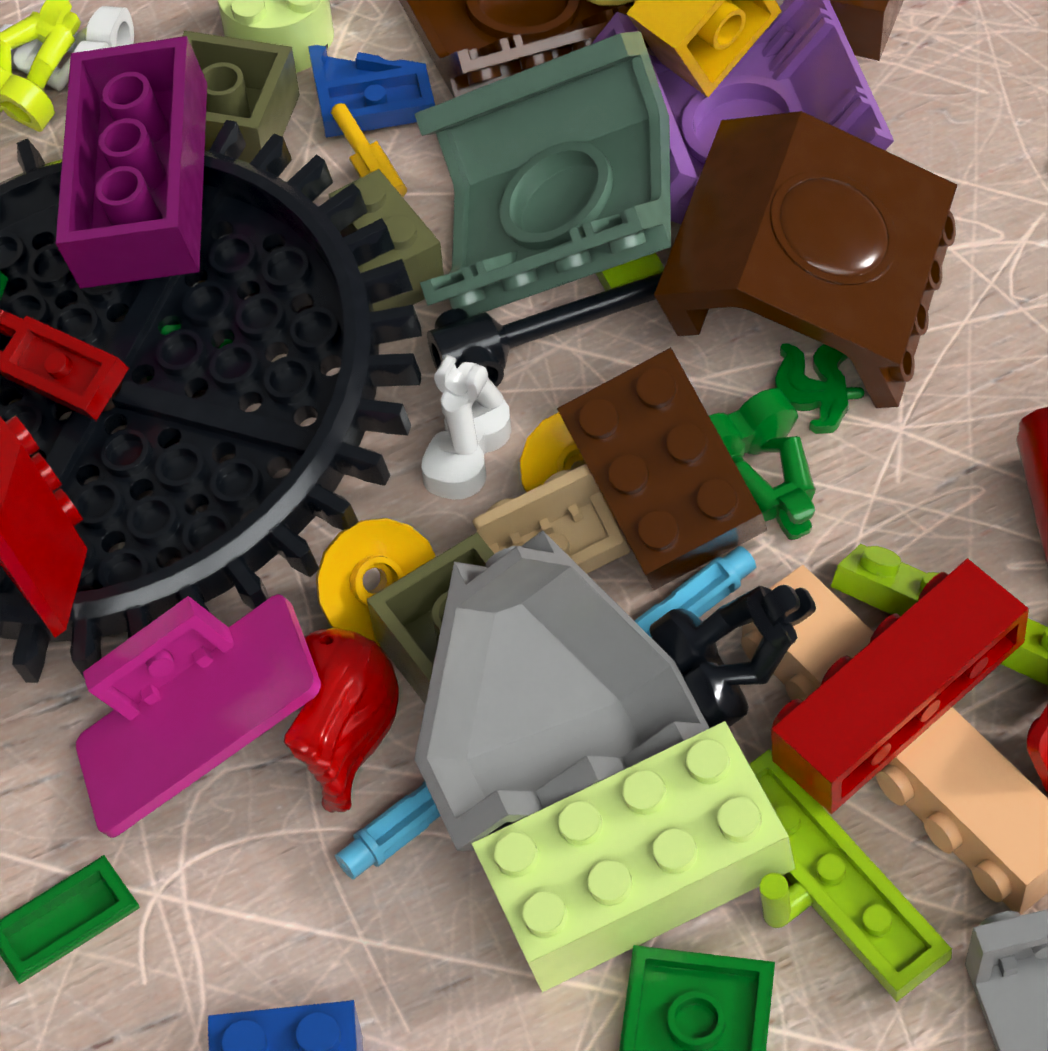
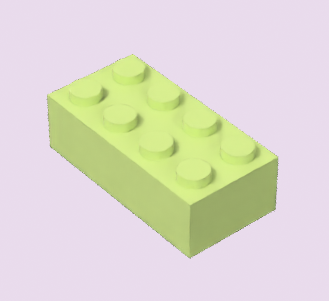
M726 721L472 843L542 992L632 949L633 945L639 946L759 887L760 881L767 874L778 873L784 875L795 869L789 836Z

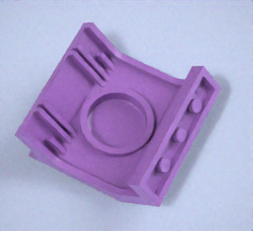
M785 0L780 5L782 12L709 97L703 95L663 65L656 56L649 55L669 114L672 222L681 224L721 120L802 111L883 150H886L894 142L830 0ZM616 12L592 44L619 33L636 32L638 30L628 15Z

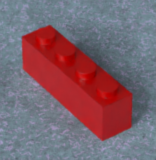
M968 558L949 575L946 572L938 573L925 585L919 595L918 602L900 616L894 613L883 620L874 631L870 643L853 658L846 655L837 660L824 675L821 686L804 701L796 698L782 708L775 717L771 728L772 761L830 814H833L1024 643L1029 608Z

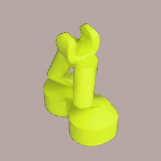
M46 0L40 13L33 11L30 16L0 32V112L4 110L10 118L38 132L43 131L55 114L53 104L43 89L56 66L76 40L73 35L81 24L77 14L70 11L72 5L69 0ZM35 39L42 42L43 44L34 58L27 78L12 74L11 50Z

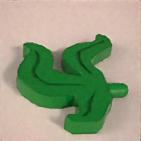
M789 343L782 344L780 346V356L784 360L775 377V388L783 391L797 411L820 409V418L810 422L809 430L815 434L833 433L838 429L848 411V400L861 399L865 394L864 389L861 387H846L845 376L838 367L848 357L825 344L820 346L813 355V369L821 380L819 381L805 375L804 353L798 347Z

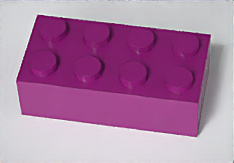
M187 36L71 53L56 245L80 288L199 272L207 81Z

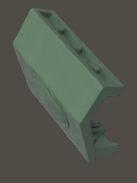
M641 31L616 34L414 114L422 136L437 135L454 187L452 268L449 274L420 283L428 306L449 299L452 309H463L469 317L671 247L669 114Z

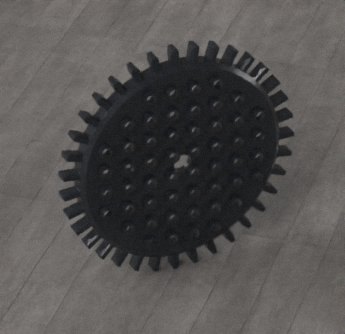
M226 120L210 150L204 152L199 272L88 288H80L56 245L62 159L45 164L39 151L28 138L17 142V160L23 173L0 183V271L8 278L0 300V309L22 319L27 315L117 356L129 367V370L122 379L121 390L112 399L115 407L108 411L103 410L97 421L6 379L0 374L1 418L6 422L16 415L36 441L40 449L31 454L30 457L39 452L60 480L62 486L59 488L66 493L83 518V521L74 526L88 549L66 631L54 638L0 566V638L17 640L13 652L12 665L26 683L39 682L49 642L71 641L70 654L72 662L84 678L83 671L102 658V637L128 632L129 639L187 596L210 612L205 603L235 586L242 601L251 609H255L269 599L261 578L255 572L277 554L285 558L293 569L308 577H311L320 569L307 541L298 535L315 516L341 530L350 529L359 522L351 504L343 496L333 493L344 475L383 486L386 485L391 476L381 454L359 447L365 431L408 436L411 423L404 405L375 400L377 387L420 385L421 372L413 353L379 355V344L420 337L422 332L413 304L375 312L372 304L412 291L413 288L402 259L360 273L359 266L395 249L387 225L381 218L342 237L340 231L368 212L360 190L352 183L318 207L313 201L333 183L325 160L316 154L287 182L282 180L279 176L292 161L284 138L274 133L254 159L248 163L239 160L246 143L237 122ZM283 246V247L277 248V249L273 250L272 252H270V251H271L272 249H274L275 247ZM206 280L205 282H201V283H198V284H196L195 286H193L195 283H197V282H199V281ZM259 293L244 300L250 294ZM312 306L311 308H307L301 311L300 313H297L302 307ZM126 315L124 320L114 322L118 317ZM181 324L179 330L172 331L167 335L161 334L164 326ZM0 332V350L4 351L12 337ZM224 340H233L232 343L224 345L221 348H218L222 343H224ZM281 354H287L286 357H282L274 362H271L276 356ZM340 368L339 373L336 375L326 376L327 372L331 369ZM154 376L151 381L139 384L145 377ZM207 390L201 397L192 398L196 392ZM16 398H21L20 401H16V402H13V403L9 404V403H10L11 401H13L14 399H16ZM257 403L261 404L257 410L245 412L249 406ZM72 411L67 419L59 420L63 414ZM308 418H317L309 426H300ZM127 425L125 429L112 434L113 430L117 427ZM180 440L178 444L165 448L170 441ZM235 454L232 459L218 463L225 455ZM291 469L284 477L273 478L279 470ZM99 476L97 480L84 485L88 478ZM153 490L150 496L137 500L143 492ZM208 506L205 511L191 515L197 507ZM125 542L123 548L109 553L112 546ZM173 558H181L177 562L167 567H164V565L169 560Z

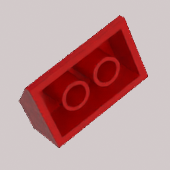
M15 415L5 422L0 416V566L54 638L66 631L88 550L74 526L83 521V518L66 493L59 488L62 486L60 480L42 455L38 452L30 457L31 454L40 448L20 419Z

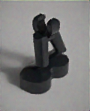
M780 585L771 590L758 586L721 606L704 621L693 612L683 608L670 610L650 625V634L652 639L675 661L709 728L724 721L730 727L748 713V703L739 685L766 684L790 646L798 638L793 626L811 616L815 612L816 606L809 591L805 588L794 590L789 585ZM754 622L763 638L751 662L724 665L718 654L716 642L735 628Z

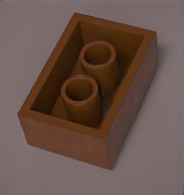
M671 347L557 408L653 590L666 585L713 560L715 557L767 531L759 506Z

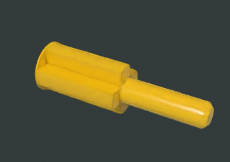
M343 103L334 105L331 114L355 154L349 157V160L359 177L362 178L379 169L399 194L404 197L407 193V187L379 142L375 141L369 144L347 106Z

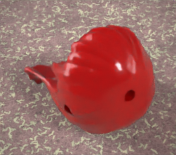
M334 627L320 629L304 636L321 681V688L312 700L303 705V708L286 732L283 741L292 752L294 758L306 764L309 772L314 774L315 779L320 782L323 795L321 803L323 808L330 813L350 810L352 806L351 790L355 774L361 765L375 752L391 729L396 717L399 699V686L394 668L378 644L358 632Z

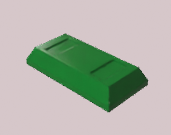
M105 855L0 919V956L18 984H21L138 910L140 906Z

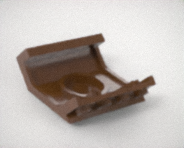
M399 0L454 98L591 45L616 12L627 15L626 13L634 4L633 1L619 6H599L586 0ZM644 40L645 45H646V48H648L649 45H648V44L646 43V41Z
M802 111L721 120L654 296L677 336L700 335L709 309L736 307L749 310L845 354L852 361L876 408L899 407L906 382L911 381L914 375V356L920 336L924 335L928 329V310L934 291L938 290L942 283V265L947 248L953 245L955 241L956 225L950 208L957 184Z

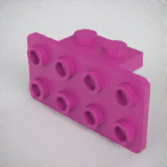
M277 594L270 597L230 627L226 626L191 597L187 596L83 671L88 691L114 709L83 731L76 741V751L98 830L110 838L119 836L312 700L319 693L321 688L320 678L293 605L284 596Z

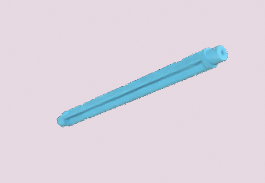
M737 546L723 558L715 557L704 568L673 590L671 595L659 604H655L634 621L652 638L650 625L670 610L683 608L693 612L697 617H701L741 586V580L756 569L754 558L741 546ZM425 781L411 794L404 796L364 828L354 833V841L335 854L338 864L351 879L354 880L372 865L376 867L382 865L386 859L427 829L429 824L441 816Z

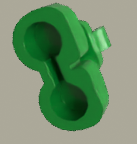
M778 388L767 389L748 399L739 410L728 415L725 413L709 415L759 506L764 521L776 518L782 531L790 540H795L809 534L812 530V523L809 519L815 513V507L811 500L815 494L816 487L811 477L800 437H787L798 419V413L783 391ZM780 453L784 483L772 487L743 459L744 454Z

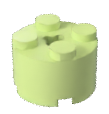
M218 0L225 37L292 47L296 73L311 67L308 46H325L327 44L329 49L333 42L334 28L329 0Z

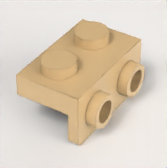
M587 464L573 470L557 472L549 477L543 485L516 498L500 500L493 504L486 513L477 516L472 521L477 533L494 554L511 546H522L543 530L586 574L630 553L627 542Z

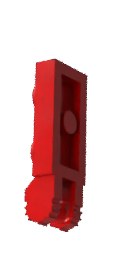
M0 309V332L12 337L4 351L0 350V374L6 379L97 421L129 370V367L117 356L27 315L22 319Z

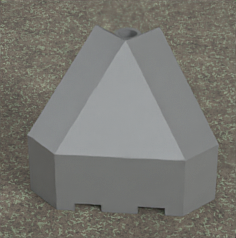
M543 530L522 546H511L495 553L486 562V567L454 561L414 760L457 851H475L472 846L473 842L709 729L675 661Z

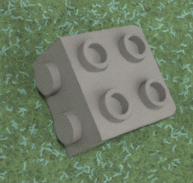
M1048 909L1021 916L1016 911L994 914L982 921L979 926L973 927L965 966L996 1051H1048Z

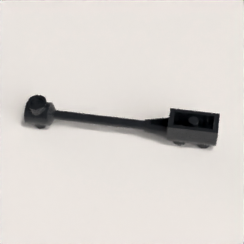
M663 272L505 325L498 323L486 312L469 317L463 309H450L437 318L435 329L427 332L428 345L436 370L439 368L445 355H450L456 358V368L464 362H472L484 366L487 369L488 378L497 387L504 377V369L510 348L655 300L654 294Z

